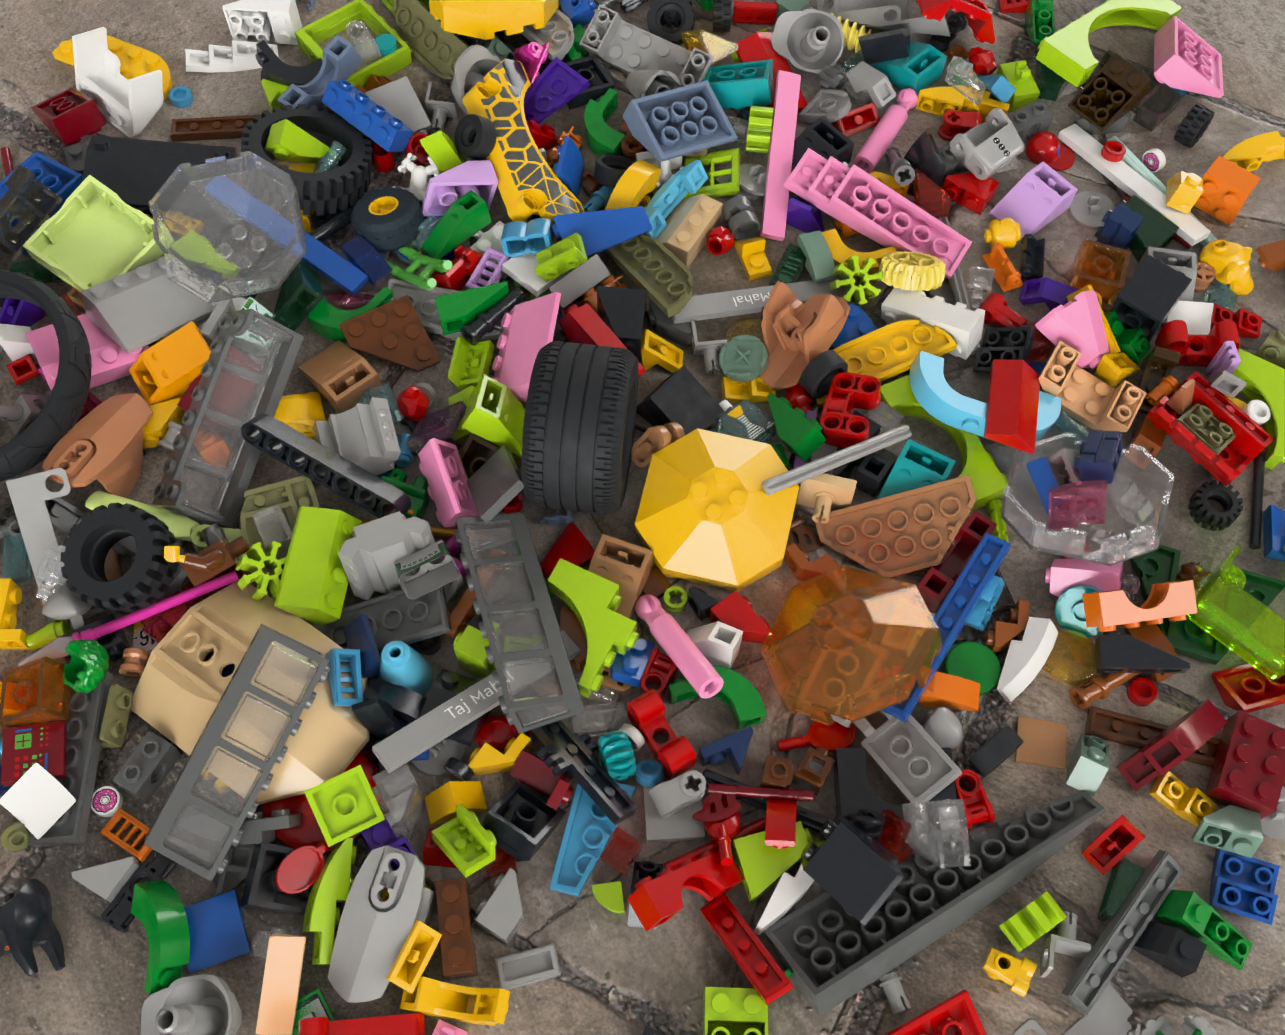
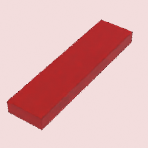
M726 894L721 895L700 909L706 922L766 1005L793 988L791 981Z

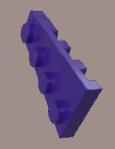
M555 57L525 93L524 113L526 121L534 120L540 124L590 86L589 81Z

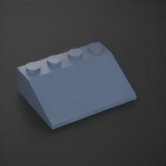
M708 81L633 99L622 116L632 136L660 162L738 139Z

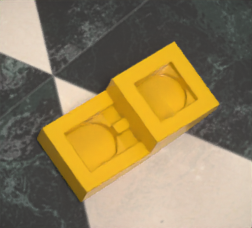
M760 376L748 382H736L728 377H723L721 381L722 401L726 399L730 404L768 401L767 396L770 393L776 396V391L769 388Z

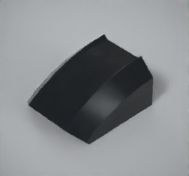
M595 55L565 63L590 83L588 88L566 103L569 110L588 104L590 99L595 101L601 95H605L609 88L613 89L617 86V82L612 74Z
M927 128L904 156V159L909 161L915 171V178L909 184L907 194L916 198L934 196L936 194L945 165L931 131Z
M518 780L489 809L482 827L494 834L497 841L496 846L513 856L516 862L530 861L560 823L566 811L559 806L555 810L546 805L548 801L546 797Z

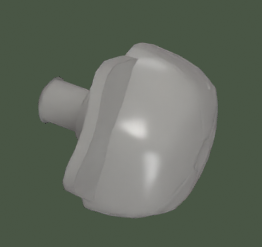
M816 9L787 11L782 13L775 23L771 44L776 53L788 60L794 68L812 74H820L825 66H833L838 62L837 60L842 55L844 48V34L840 21L832 14Z
M478 44L470 46L459 56L455 64V73L451 83L452 94L458 106L466 115L469 114L462 98L477 82L485 83L484 77L501 62L497 56L492 55L485 47Z
M209 974L182 977L172 982L168 988L151 994L144 1001L141 1012V1035H237L242 1021V1012L230 986L220 977Z

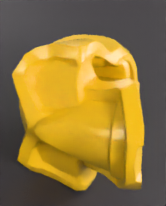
M1222 239L1211 241L1203 247L1200 252L1199 262L1211 265L1216 272L1215 278L1222 284H1230V293L1245 296L1252 292L1254 283L1249 266L1251 253L1253 252L1251 247H1243L1238 243Z

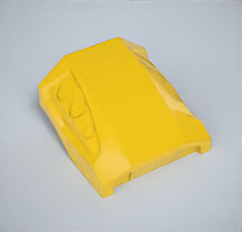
M309 392L282 396L274 418L315 441L313 431L315 420L326 421L320 393Z

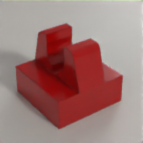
M459 245L454 250L455 259H463L466 274L471 276L483 253L474 251L471 248L464 249L462 245Z

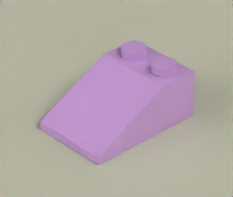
M491 160L467 161L429 179L421 208L423 215L444 216L453 202L471 190L486 201L489 211L499 182Z

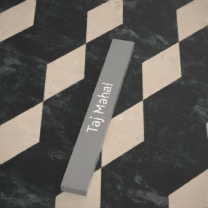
M842 277L820 282L810 280L786 284L803 304L814 295L825 293L841 297L846 290L845 287L837 288L834 291L830 289V283L837 279L839 281L844 280ZM775 285L692 296L679 314L671 316L673 323L762 312V306L765 307Z
M562 630L561 633L569 660H572L580 653V649L567 633ZM544 641L531 650L548 649V641ZM550 656L513 660L504 666L512 696L556 670L553 658ZM490 674L372 746V751L387 772L391 773L500 705L498 697L503 695L501 687L496 688L493 676Z

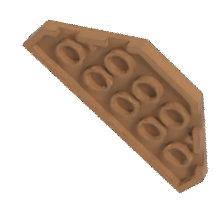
M968 474L832 511L829 515V522L826 524L821 523V514L819 521L815 522L820 542L823 545L871 572H875L886 579H892L939 566L977 499Z

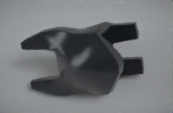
M30 879L21 884L15 893L7 894L4 897L6 904L0 907V957L12 953L24 973L28 976H33L38 973L33 948L40 946L46 952L56 971H60L65 967V956L60 933L52 920L51 894L46 885L41 881Z

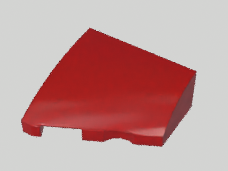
M571 522L540 562L543 574L548 580L560 558L582 568L591 563L595 550L579 528Z

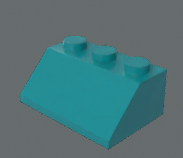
M773 59L710 66L703 81L709 82L723 110L727 108L740 110L751 105L765 107L771 104L773 98Z

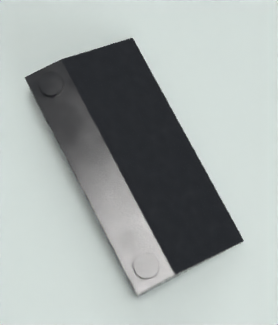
M92 135L86 150L82 182L91 175L133 208L227 215L229 208L207 194L204 187L220 172L236 183L239 174L237 150L235 147Z

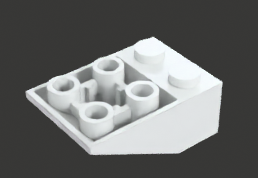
M239 0L223 5L222 8L233 40L256 43L265 40L269 44L298 45L295 31L301 29L302 24L295 0Z

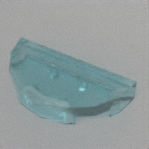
M432 215L422 222L418 227L420 233L416 241H412L413 249L418 252L423 250L422 245L442 219L441 215L438 217Z

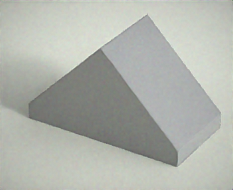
M132 856L72 872V878L111 903L142 862Z

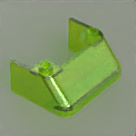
M1236 546L1216 566L1195 595L1197 613L1188 614L1187 616L1193 623L1262 674L1271 679H1279L1285 674V619L1242 589L1246 584V577L1239 567L1232 564V561L1242 549Z

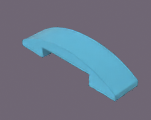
M695 160L679 170L663 184L650 200L645 209L652 226V231L646 233L648 236L656 239L668 226L665 222L667 216L687 193L695 194L706 182L708 176L700 160Z

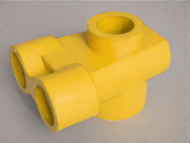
M993 947L989 949L982 968L985 969L990 978L1002 980L1010 985V991L1022 997L1027 993L1031 978L1037 967L1036 962L1024 956L1022 959H1019ZM999 959L1004 962L1006 969H1002L999 966Z

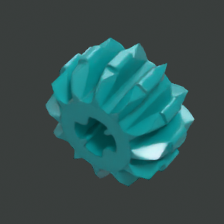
M621 730L608 732L606 735L600 736L597 745L604 770L614 781L628 779L629 776H633L636 771V759L628 735Z

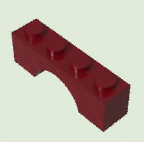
M974 510L959 530L939 566L930 568L916 587L911 600L926 606L927 611L935 613L945 600L985 533L992 535L997 524Z

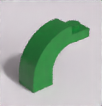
M609 88L605 95L600 96L598 102L590 99L584 112L585 139L587 145L597 157L604 154L622 155L623 152L621 142L626 135L610 128L606 124V121L618 107L617 91Z
M384 287L366 305L355 310L338 309L322 299L306 314L310 328L327 339L347 342L339 324L391 302L390 300L394 297L393 292Z
M712 665L724 682L721 690L712 697L720 699L729 707L738 730L765 722L767 711L755 687L739 673L725 667ZM685 677L676 679L668 686V697L671 705L700 697Z
M164 880L135 883L131 914L142 922L147 933L149 956L144 991L149 995L168 988L172 982L181 978L182 965L189 964L190 935L186 912L176 890Z

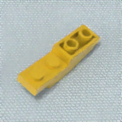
M945 86L920 90L915 109L942 117L948 110L979 112L982 116V121L986 122L985 118L995 108H1001L1007 115L1010 104L989 99V91L968 87Z
M1278 131L1251 137L1231 148L1223 158L1249 172L1258 170L1263 161L1269 162L1285 159V137H1281Z

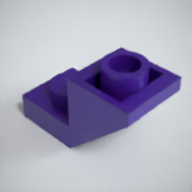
M1047 277L1024 280L1019 301L1022 305L1045 302L1051 311L1061 304L1065 305L1069 301L1066 296L1079 289Z
M386 815L384 816L385 820L359 832L369 852L389 845L415 854L406 837H398ZM393 859L391 861V868L394 871L398 870L400 863L397 859Z

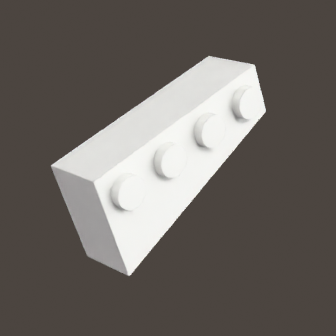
M893 288L881 305V319L888 324L903 320H920V323L933 327L936 325L946 331L957 344L956 350L949 353L966 360L981 340L985 310L977 308L975 311L966 309V304L959 302L956 305L948 304L940 296L929 298L923 291Z

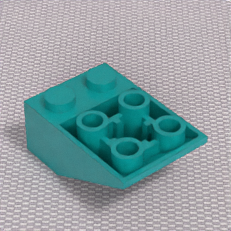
M910 41L909 57L869 65L885 74L889 81L901 90L911 88L918 95L920 90L926 89L942 76L947 56L930 44Z
M908 439L877 499L946 481L956 461Z

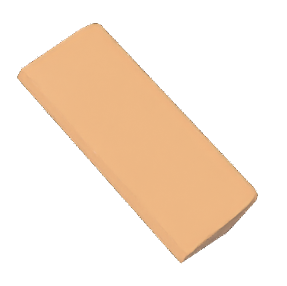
M275 933L269 937L256 1025V1034L258 1035L293 1034L306 936Z

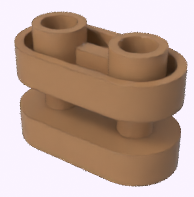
M672 422L648 428L632 446L631 456L634 463L638 467L650 466L652 454L685 436L682 426Z

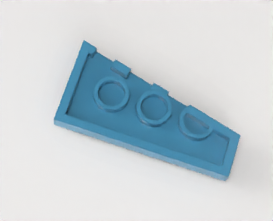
M578 783L550 884V890L577 897L580 896L618 825H614ZM617 783L628 797L632 799L636 787Z

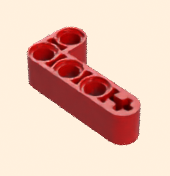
M410 1013L329 1021L327 1017L306 1018L299 1020V1035H425V1014Z

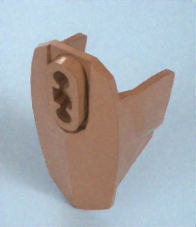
M781 281L776 282L763 309V319L761 322L769 362L766 370L760 377L769 388L780 390L797 385L805 367L816 356L830 348L842 330L850 312V306L845 298L822 293L811 296L803 304L786 284Z
M138 393L109 397L77 422L57 442L42 465L43 471L55 468L64 469L71 488L87 486L97 479L108 493L127 498L141 475V466L143 464V428L152 417V410ZM50 475L47 478L64 485L63 479L58 475Z

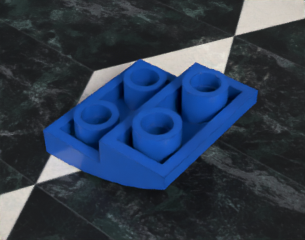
M565 136L563 146L559 145L557 158L559 161L554 163L553 172L578 199L585 164L581 152L570 137Z
M1216 848L1211 876L1210 906L1272 925L1278 895H1275L1274 891L1280 866Z
M236 889L184 907L190 935L189 964H187L189 974L252 950L243 922L245 917L242 907H240Z

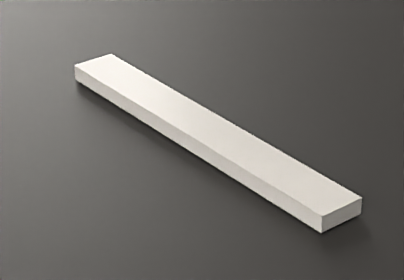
M1073 124L1059 132L1058 138L1188 244L1194 246L1208 237L1211 232L1190 214H1185L1166 206V195L1122 160L1110 162L1104 159L1101 155L1103 145L1077 124Z

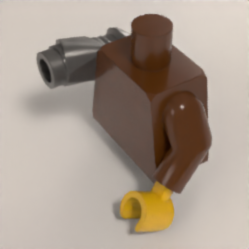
M215 523L202 530L207 548L196 554L187 552L186 555H180V546H165L164 558L168 562H180L193 586H197L237 565L238 557L250 549L244 537L240 536L229 543L224 530Z

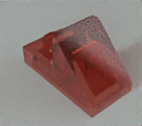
M883 810L881 814L886 818V822L881 824L883 833L879 836L880 844L897 857L900 865L914 850L905 842L912 825L893 811Z

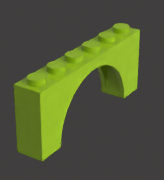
M909 375L881 386V403L878 408L886 420L898 416L923 418L943 428L955 441L962 461L961 474L958 477L969 474L977 499L970 512L987 506L990 500H1001L1004 498L1010 487L1008 480L1003 473H1000L995 465L993 456L987 453L978 435L949 426L930 415L914 396L910 386Z

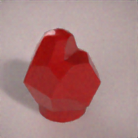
M974 47L969 51L968 62L973 64V73L988 76L998 68L992 51L980 47Z
M719 226L709 230L706 247L711 254L723 255L729 252L735 245L734 236L726 227Z
M800 384L786 388L787 394L784 398L790 402L792 409L798 407L805 415L807 410L813 411L811 407L813 397Z
M409 386L400 393L396 400L400 412L410 421H419L425 417L429 399L418 387Z

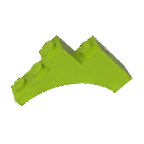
M1239 349L1238 353L1241 362L1232 374L1247 382L1240 392L1249 402L1252 400L1263 401L1271 412L1270 419L1263 426L1265 431L1275 438L1267 446L1265 467L1273 470L1279 462L1285 463V369Z
M560 558L547 580L548 591L561 599L572 610L584 631L587 641V659L583 674L578 683L580 695L589 698L593 691L597 692L604 679L602 673L605 667L610 668L616 654L619 653L624 656L628 648H634L639 637L637 622L615 612L622 599L619 596L618 584Z

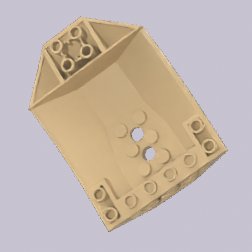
M238 581L190 607L152 650L134 692L130 709L190 756L261 623L325 655L333 648H343L302 618L275 607V600L268 595H265L261 600L252 599L251 596L255 593L256 587L248 584L241 590L237 584ZM272 641L250 683L294 706L307 683V675L314 661L276 641ZM214 652L212 658L204 662L206 655ZM340 663V666L348 667L347 663ZM229 664H235L234 672L228 677H222L223 669ZM340 672L342 677H350L349 673ZM328 675L323 683L318 681L313 692L317 693L311 707L309 709L304 708L299 716V719L302 720L301 726L295 736L289 735L284 745L288 749L280 764L274 763L270 771L273 774V778L266 791L260 790L255 799L259 802L258 805L305 794L304 791L342 774L369 741V731L357 719L352 711V706H334ZM368 677L362 679L363 693L368 684ZM341 683V687H351V683ZM246 691L222 732L221 738L265 761L290 713ZM342 693V698H353V693ZM216 746L204 766L244 798L261 769L220 746Z

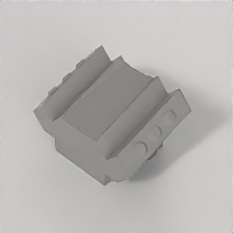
M372 397L369 405L357 403L352 409L338 414H330L328 421L315 420L313 431L315 440L319 444L375 476L394 469V463L398 460L401 451L387 399Z
M399 511L353 527V538L344 542L338 555L354 596L369 600L374 590L386 595L389 590L401 586L394 562L434 544L435 541L428 521L417 517L406 519L405 515ZM440 557L437 558V559H435V560H433V561H431L430 563H432V564H438V563H440V562H441ZM420 567L405 573V575L412 576L417 574Z

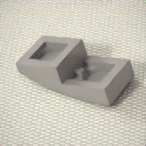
M1225 370L1219 371L1208 380L1212 388L1232 399L1247 384V382Z

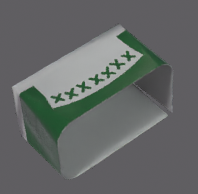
M442 540L394 562L399 583L409 599H417L460 578L456 570L457 566ZM446 555L442 562L438 564L430 563L431 561ZM420 567L417 574L412 576L405 575V573Z

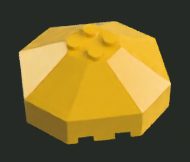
M429 0L430 14L435 20H441V27L444 31L489 40L495 38L494 32L505 30V34L508 36L522 33L523 26L534 24L535 29L544 28L559 7V0Z
M697 428L652 454L635 521V532L643 546L653 551V561L665 577L672 579L674 577L689 580V583L707 587H720L728 592H740L782 566L799 486L795 484L771 495H766L762 488V483L788 472L770 444Z

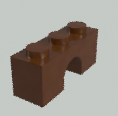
M459 877L435 881L439 933L442 934L440 945L443 976L447 981L478 976L475 944L471 930L470 914L472 912L467 879Z

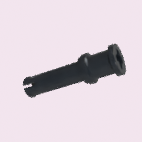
M517 287L514 288L513 291L486 313L477 314L473 322L468 326L464 325L461 327L460 331L464 339L469 344L476 345L479 342V338L486 333H491L494 325L503 318L505 313H509L515 305L526 300L525 294L521 297L519 296L523 291Z

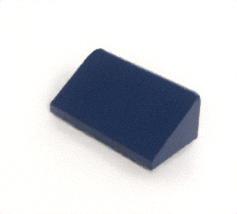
M363 613L344 631L348 648L360 650L362 679L379 675L381 657L368 617Z

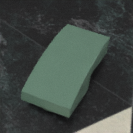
M821 231L800 234L797 243L807 258L805 267L813 281L820 282L836 278L837 274L832 273L835 264Z

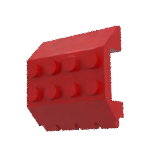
M1195 371L1178 389L1189 379L1193 378L1195 380L1191 407L1196 403L1204 405L1212 411L1213 416L1221 423L1229 425L1236 435V438L1216 456L1215 452L1205 446L1201 440L1198 441L1195 438L1196 436L1188 431L1182 423H1178L1176 420L1182 415H1179L1167 405L1173 393L1168 397L1162 398L1150 410L1147 417L1155 427L1163 430L1171 437L1177 446L1182 447L1189 453L1196 463L1206 468L1215 480L1227 486L1275 438L1223 393L1210 386L1211 383Z

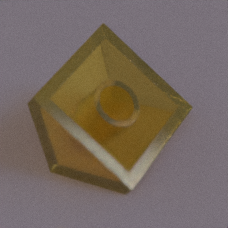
M704 30L683 31L681 33L685 48L693 51L695 47L713 55L714 60L712 64L737 51L739 45Z

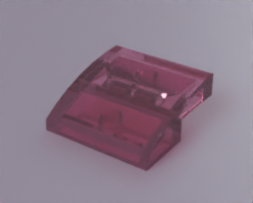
M1107 480L1074 482L1050 489L1049 529L1077 530V523L1105 524Z

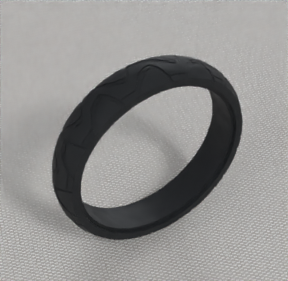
M0 269V298L27 301L44 309L55 328L59 345L58 374L45 406L23 432L0 447L1 482L33 468L46 459L57 442L77 423L89 393L91 353L81 322L59 294H56L54 290L29 276Z

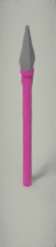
M232 571L156 602L147 608H141L95 628L83 630L80 634L76 632L72 636L58 637L20 661L18 665L23 666L68 656L69 654L65 651V648L73 640L90 639L96 641L97 638L234 583L239 578L236 571Z

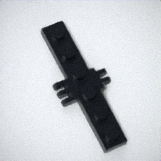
M528 686L514 695L513 698L515 701L537 699L540 696L531 686ZM549 707L519 711L521 719L526 724L555 715ZM561 720L532 729L534 734L545 745L537 753L540 759L548 757L544 762L548 768L557 764L552 770L555 776L568 771L614 825L634 815L638 807L596 761L594 752L598 749V745L596 742L587 745L591 740L588 733L579 736L577 733L572 734Z

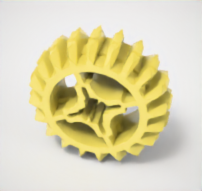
M905 250L903 252L895 251L883 256L879 272L882 271L883 273L881 281L894 288L910 291L917 290L920 292L922 290L930 291L942 286L946 273V264L941 259L930 254L914 251L907 252Z

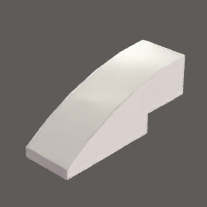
M1029 617L1022 641L1011 640L997 686L998 692L1005 701L1012 702L1037 676L1048 659L1059 633L1051 619Z

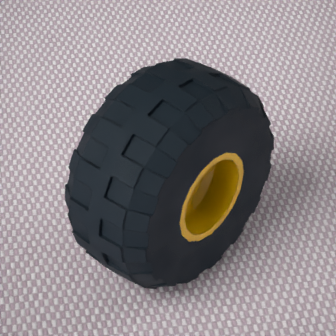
M384 187L364 195L357 201L351 212V222L358 241L367 248L380 252L396 251L414 242L418 235L421 234L425 220L418 198L413 193L400 187Z

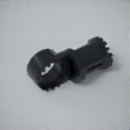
M958 12L952 14L947 22L951 32L950 36L932 35L929 44L942 53L947 51L949 44L956 38L957 33L964 30L967 26V21L963 18L964 15L961 16V13L958 14ZM936 41H942L944 44L936 43Z

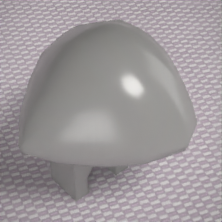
M63 585L56 589L47 599L43 606L42 614L56 620L68 619L70 629L74 631L85 626L82 614L88 612L92 605L78 599L75 596V592L70 591L67 585Z
M938 707L931 715L927 714L924 716L926 722L921 726L941 748H951L952 751L960 745L963 740V728L959 719L947 707Z

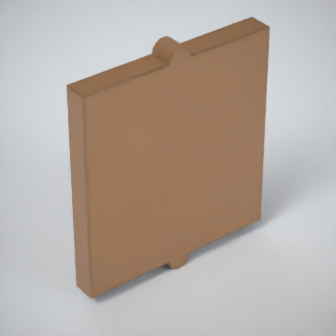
M1018 716L1016 733L1024 743L1015 751V762L1065 770L1066 751L1069 748V744H1067V724Z

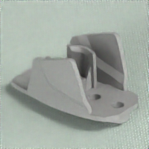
M389 845L374 849L369 853L354 879L339 922L328 974V980L335 991L347 1002H368L381 998L390 983L386 977L415 921L419 920L427 926L431 922L437 906L436 893L424 887L425 867L415 854ZM393 859H397L400 863L399 869L396 871L391 868V861ZM388 888L387 891L389 893L387 901H383L380 896L382 889Z

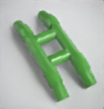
M406 246L400 248L399 252L413 261L405 270L390 261H386L383 264V269L399 280L409 282L424 290H430L437 283L430 276L436 270L441 273L447 272L453 265L450 260H437ZM423 265L426 266L419 275H415Z

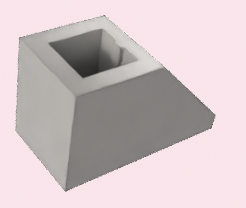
M511 868L506 875L504 873L500 874L493 885L494 893L489 900L485 898L475 912L477 915L475 920L478 926L506 945L510 943L525 920L517 875Z

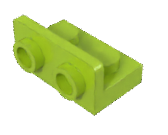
M576 232L536 254L538 266L534 267L537 275L547 282L588 261L582 237Z

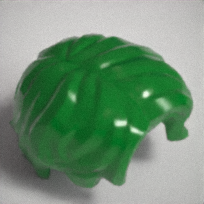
M76 639L69 642L65 648V651L72 658L70 664L64 665L63 684L70 686L76 692L88 694L106 677V671L109 668V654L95 640Z

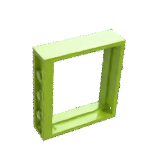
M354 0L295 31L299 49L312 63L320 58L323 60V50L318 46L319 43L362 20L377 36L381 34L393 35L396 38L397 50L350 75L346 81L353 84V86L360 85L364 87L371 74L379 77L382 75L389 77L412 64V50L408 46V42L403 41L394 28L391 29L387 25L386 20L379 16L372 5H368L364 0Z

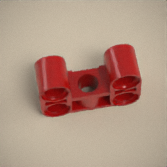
M1231 320L1218 322L1212 327L1208 335L1188 334L1185 321H1169L1162 327L1155 340V347L1158 346L1181 353L1179 363L1176 366L1189 367L1208 366L1225 341H1234L1237 350H1239L1241 344L1237 325Z
M841 372L834 376L820 418V425L823 428L820 432L826 439L825 444L847 448L869 439L868 420L862 416L852 415L854 408L873 410L880 405L881 383L876 377Z
M653 688L627 703V715L631 724L643 735L649 750L656 760L662 764L664 775L668 780L680 776L695 766L697 757L692 745L685 736L677 738L666 721L664 704ZM658 734H662L668 738V741L659 744L653 738Z

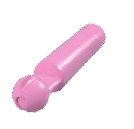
M902 89L897 94V103L889 106L854 158V165L868 174L873 172L906 122L908 110L913 109L917 105L918 95L914 89Z
M646 594L638 598L635 605L637 616L645 620L650 627V633L698 695L705 699L716 695L723 687V679L673 616L663 610L657 597Z

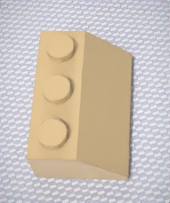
M704 194L682 199L665 221L668 226L656 239L688 268L707 242L709 230L718 227L720 224L723 203Z

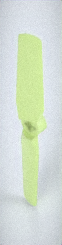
M95 491L86 500L85 507L91 510L101 505L108 507L110 503L118 502L122 505L126 503L134 505L163 521L169 527V531L174 534L175 539L191 541L196 551L199 552L208 547L205 541L201 542L200 538H204L202 530L210 525H200L185 515L103 491ZM219 527L224 530L229 543L242 536L240 529ZM244 553V554L240 555V556L238 557L239 560H240L244 555L247 556V554Z

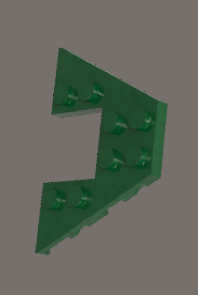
M1127 536L1124 543L1144 601H1146L1152 584L1176 581L1181 551L1133 536ZM1233 567L1229 573L1223 612L1196 604L1197 613L1186 615V620L1169 621L1168 618H1163V623L1156 625L1173 645L1175 653L1216 665L1285 588V581Z

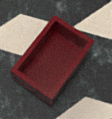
M1239 710L1226 720L1228 723L1222 731L1205 795L1227 806L1233 805L1260 813V818L1263 819L1276 812L1285 778V729Z

